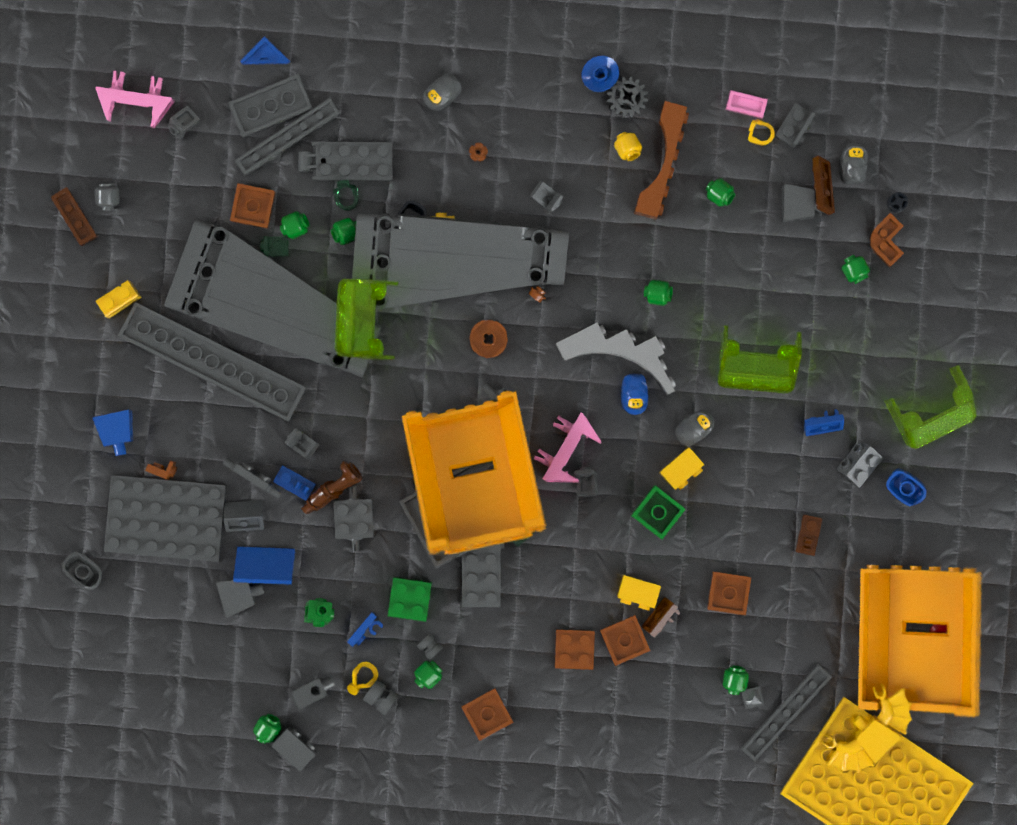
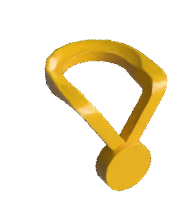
M759 119L752 120L749 127V142L763 146L771 143L775 135L774 128ZM756 124L769 128L771 136L768 140L760 141L752 136Z
M361 662L352 672L353 682L347 686L348 692L352 695H357L361 688L373 686L378 678L377 668L370 662ZM368 667L371 669L373 678L366 684H357V674L360 668Z

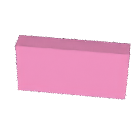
M731 90L726 110L763 119L768 99Z

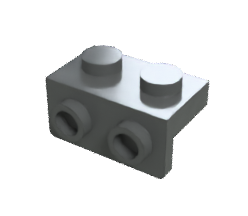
M860 440L854 445L846 458L841 461L837 471L845 475L855 486L860 488L884 458L870 445Z

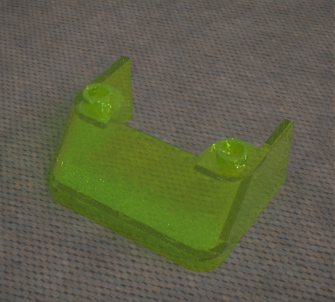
M342 279L339 282L335 351L337 355L364 359L395 360V356L383 355L384 346L380 339L374 338L376 300H382L387 292L386 285L398 286L399 282Z
M724 325L718 368V384L721 387L776 393H789L794 389L802 357L801 332H797L795 345H783L779 347L777 354L739 351V343L728 339V326Z
M959 365L949 368L958 386L953 392L956 406L922 422L916 412H907L902 415L893 398L885 400L908 447L912 449L921 448L974 421L977 412L973 393Z

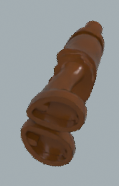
M346 461L340 464L342 476L337 481L331 480L322 484L310 496V499L306 500L307 504L301 508L305 514H310L313 510L318 511L330 501L339 498V495L343 493L342 490L363 480L358 468L351 462L349 464Z

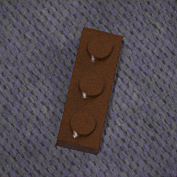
M816 156L812 158L816 206L818 210L830 215L835 213L831 166L829 161Z
M66 187L51 196V199L80 246L98 237L69 188Z

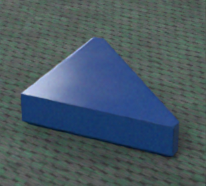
M264 36L240 62L242 64H289L290 60Z

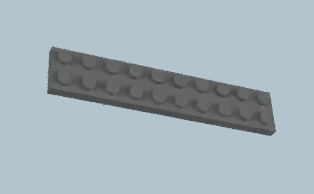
M136 302L118 334L119 337L290 422L306 390V387Z

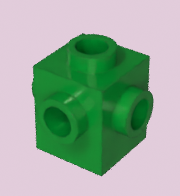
M316 598L315 600H309L305 604L304 622L313 623L315 627H324V625L333 620L334 609H332V603L327 602L326 599Z

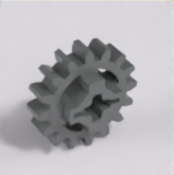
M631 76L629 81L622 77V82L617 80L616 86L610 88L612 92H607V96L611 97V99L607 100V104H612L610 110L615 109L616 116L622 113L623 119L628 114L630 118H633V113L639 116V109L645 110L643 103L648 102V99L644 98L648 95V92L643 91L645 85H638L639 79L633 82ZM626 86H632V87H634V88H633V89H630V88H626ZM618 90L620 98L615 101V93ZM624 94L627 96L631 95L630 101L628 99L624 100ZM640 94V102L637 105L635 97ZM622 106H624V107H629L630 110H625V109H622L621 107H622Z

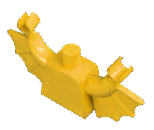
M881 684V692H877L875 687H873L876 698L880 699L881 712L878 717L874 715L868 721L861 714L853 720V724L859 730L855 734L856 739L850 742H837L832 735L826 734V738L831 739L829 743L823 742V744L828 749L837 747L827 765L836 766L842 772L848 769L860 772L864 767L874 766V763L901 739L900 732L902 734L907 733V725L912 721L909 714V708L912 703L906 699L905 689H901L891 697L886 698V690L883 684Z

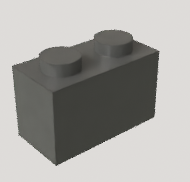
M288 727L272 747L301 772L317 754L315 751L316 747L309 740L305 742L301 738L302 734L293 727L291 729Z

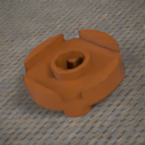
M482 320L472 328L470 345L477 355L493 358L505 350L508 338L502 324L494 320ZM492 334L494 336L492 338L493 343H484V335L490 336Z

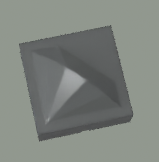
M760 686L747 688L746 691L741 692L745 709L764 705Z

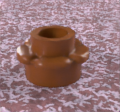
M482 143L472 145L469 149L471 159L474 161L485 160L488 154L487 147L483 146Z
M538 285L536 288L531 287L529 295L540 303L543 299H546L544 296L546 292Z

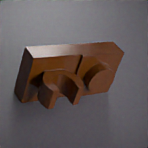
M808 515L802 516L795 552L815 556L822 518Z
M664 597L641 627L655 638L662 631L667 621L673 623L671 616L674 612L678 615L680 614L679 610H677L678 606Z

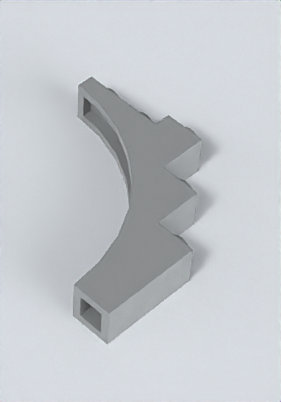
M595 323L556 343L564 361L588 354H610L623 357L648 371L660 384L666 395L675 391L674 387L676 385L671 376H667L665 372L667 367L663 359L659 360L658 358L664 354L663 350L666 348L662 340L657 339L656 336L635 346L636 339L632 332L628 333L627 329L605 339L607 333L603 325L599 326L598 323Z

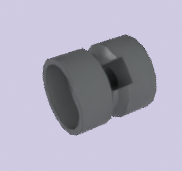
M377 679L363 700L371 706L376 705V710L385 715L399 694L392 689L387 690L386 685Z

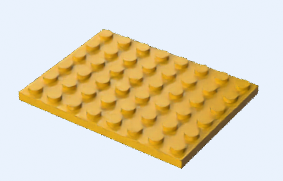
M843 697L780 792L781 795L826 825H947L974 783L902 735L901 739L874 763V766L864 767L860 772L852 769L842 772L836 766H828L827 762L835 753L837 747L828 749L823 742L829 743L831 739L826 738L825 735H832L837 742H850L856 739L855 734L859 730L853 724V720L860 714L867 721L872 717V715L863 709H858L857 705Z

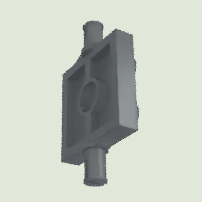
M228 458L223 462V465L264 491H267L266 493L273 495L277 499L282 495L283 492L274 488L273 484L270 483L271 479L262 473L257 475L254 473L255 468L247 463L236 464Z
M357 486L348 487V499L333 501L335 539L350 540L352 542V552H360L359 540L374 537L373 499L357 498Z

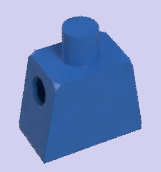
M132 410L93 417L103 446H113L115 456L127 454L124 443L133 441Z

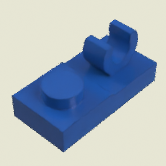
M834 409V416H829L828 412L825 411L824 417H811L804 422L806 436L844 429L843 414L839 415L837 409Z
M282 465L273 481L305 501L316 486L315 483Z
M372 612L347 643L352 647L355 644L359 646L366 638L363 634L368 627L370 633L376 635L377 633L373 630V626L377 624L381 628L383 627L382 622L375 621L378 615Z

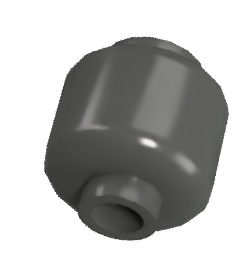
M101 182L99 186L94 188L95 204L102 207V210H114V206L119 205V187L114 185V182Z

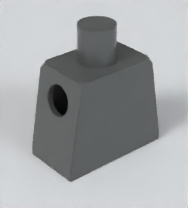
M784 184L782 186L781 223L812 219L815 216V210H818L815 190Z
M234 580L216 583L226 618L255 605V596L265 594L262 583L251 585V583L234 582Z
M331 677L322 681L316 678L289 692L297 709L300 710L326 697V691L334 688L335 685ZM317 687L318 693L312 695L311 689Z

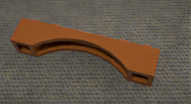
M668 101L664 102L659 120L665 139L664 163L657 178L648 188L640 193L634 214L655 220L658 215L662 216L664 204H661L662 199L667 197L670 187L666 186L668 178L672 179L674 168L671 165L673 160H677L679 149H676L677 143L682 142L684 131H681L682 124L687 123L689 113L686 112V106Z

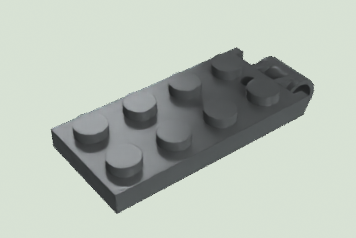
M312 142L313 152H298V172H313V181H392V142ZM325 159L326 163H321V160Z
M501 544L469 550L462 554V607H501Z

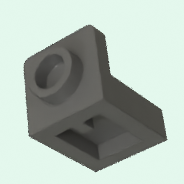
M186 106L170 118L168 127L174 136L182 139L185 132L199 123L200 118L189 106Z

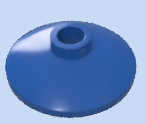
M596 56L590 59L582 70L583 83L588 89L595 92H603L612 88L619 78V67L608 56ZM600 75H605L603 78L599 79Z

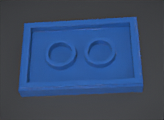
M237 547L233 576L234 582L292 584L295 549Z

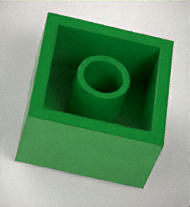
M654 485L630 516L662 540L686 509Z
M393 577L388 616L426 622L432 582Z

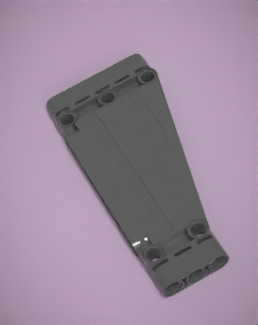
M357 212L350 305L384 309L530 285L550 284L563 286L569 231L544 229L542 227L531 228L521 224L408 214H398L395 216L387 213ZM375 217H377V228H374ZM383 219H388L391 225L388 228H384L380 222ZM536 233H543L544 239L536 241L534 239ZM549 233H551V234H550V243H548ZM373 236H376L375 247H372ZM547 251H549V253H548V262H546ZM371 255H374L373 266H371ZM380 257H385L388 260L385 266L378 264L377 260ZM535 270L541 273L537 279L530 277V274ZM545 270H547L546 281H544ZM370 274H373L372 285L369 284ZM368 293H371L370 303H368ZM377 295H382L385 301L377 303L374 298Z
M196 219L165 301V307L362 378L365 375L382 325L356 317L225 228ZM219 232H225L226 234L223 241H217L216 237ZM206 268H212L213 272L210 277H205L203 274ZM198 303L199 311L192 313L190 310L191 305ZM350 319L357 321V326L354 329L347 327V322ZM362 322H364V324H363V326H362V329H361V332L359 333V330H360V328H361ZM356 339H357V343H356V345H355L354 351H352V350H353V347H354V344H355V341H356ZM342 355L344 362L341 365H336L334 363L335 356ZM351 357L348 368L345 369L348 364L349 358Z

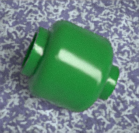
M721 178L710 181L706 187L707 199L719 207L728 206L735 197L734 187Z
M295 211L282 218L280 230L284 236L287 235L290 239H295L307 233L308 227H310L309 220L304 213L301 214Z
M345 218L335 222L333 229H331V235L335 243L346 245L354 242L357 221L354 222L351 218Z
M851 255L844 259L845 264L842 265L841 269L848 282L857 284L869 277L870 268L864 257Z
M651 280L648 286L644 287V297H647L649 304L664 306L668 301L672 300L673 287L667 281Z
M426 660L414 671L416 677L414 681L420 688L425 686L427 689H432L442 679L441 672L443 670L433 660L431 662Z
M731 665L730 668L724 671L723 687L728 690L729 694L739 695L740 692L747 690L749 673L745 671L744 667Z
M273 714L260 716L253 729L257 741L263 744L274 742L282 729L280 719Z

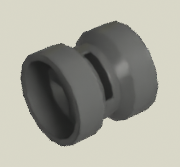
M431 633L417 645L420 650L425 652L428 660L443 649L440 643L435 642L434 636Z

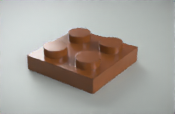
M237 183L230 221L268 229L276 191Z
M713 571L707 610L746 615L751 577Z
M635 615L600 630L615 666L650 651Z
M556 629L555 668L593 670L595 631Z
M496 688L461 706L479 741L513 723Z

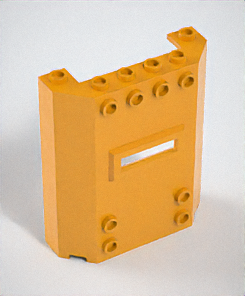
M502 392L501 395H497V402L490 400L484 402L483 405H467L464 409L460 410L448 409L445 413L441 414L429 413L426 415L427 417H422L421 412L417 413V411H410L402 416L430 554H437L439 551L444 550L445 554H454L528 538L532 536V531L541 532L546 529L516 392ZM493 461L494 469L458 477L453 476L452 470Z
M867 565V568L861 569L858 709L880 710V699L876 698L873 687H875L877 692H881V684H883L886 690V698L891 697L901 689H905V697L912 703L909 711L955 713L957 716L973 717L979 715L981 573L976 572V569L964 568L963 571H960L959 567H948V571H941V567H929V570H922V566H910V569H902V565H891V569H879V565ZM907 623L947 625V633L906 631Z

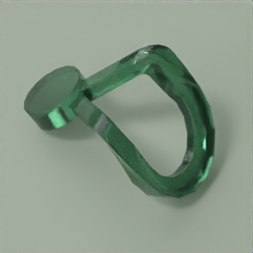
M349 180L338 181L337 187L333 190L337 206L344 211L354 209L358 204L357 187L349 184ZM343 187L352 189L354 202L350 206H343L339 202V190Z

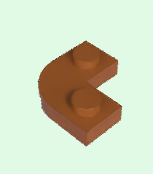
M891 213L874 228L870 237L872 250L888 267H891L904 254L891 241L904 227Z

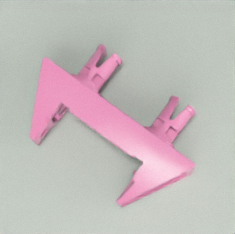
M113 71L112 86L110 88L96 87L105 117L109 122H111L116 102L153 107L151 127L155 128L174 104V100L171 97L160 95L163 78L158 77L156 83V78L151 76L150 89L147 94L124 91L125 73L120 72L118 78L117 71Z
M580 413L575 423H571L558 416L557 419L564 425L554 422L553 426L567 433L561 448L554 457L542 451V449H539L538 452L544 456V459L538 456L534 457V460L548 467L543 477V480L546 482L578 483V479L569 475L568 471H562L579 443L580 437L583 434L586 438L589 437L600 444L602 443L583 413Z

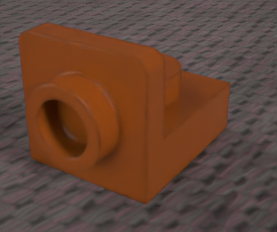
M170 460L166 470H164V465L154 462L153 465L148 464L145 471L169 480L170 477H174L177 471L176 462Z

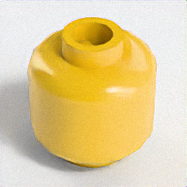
M622 132L617 136L614 147L622 160L633 161L641 155L642 145L634 133Z

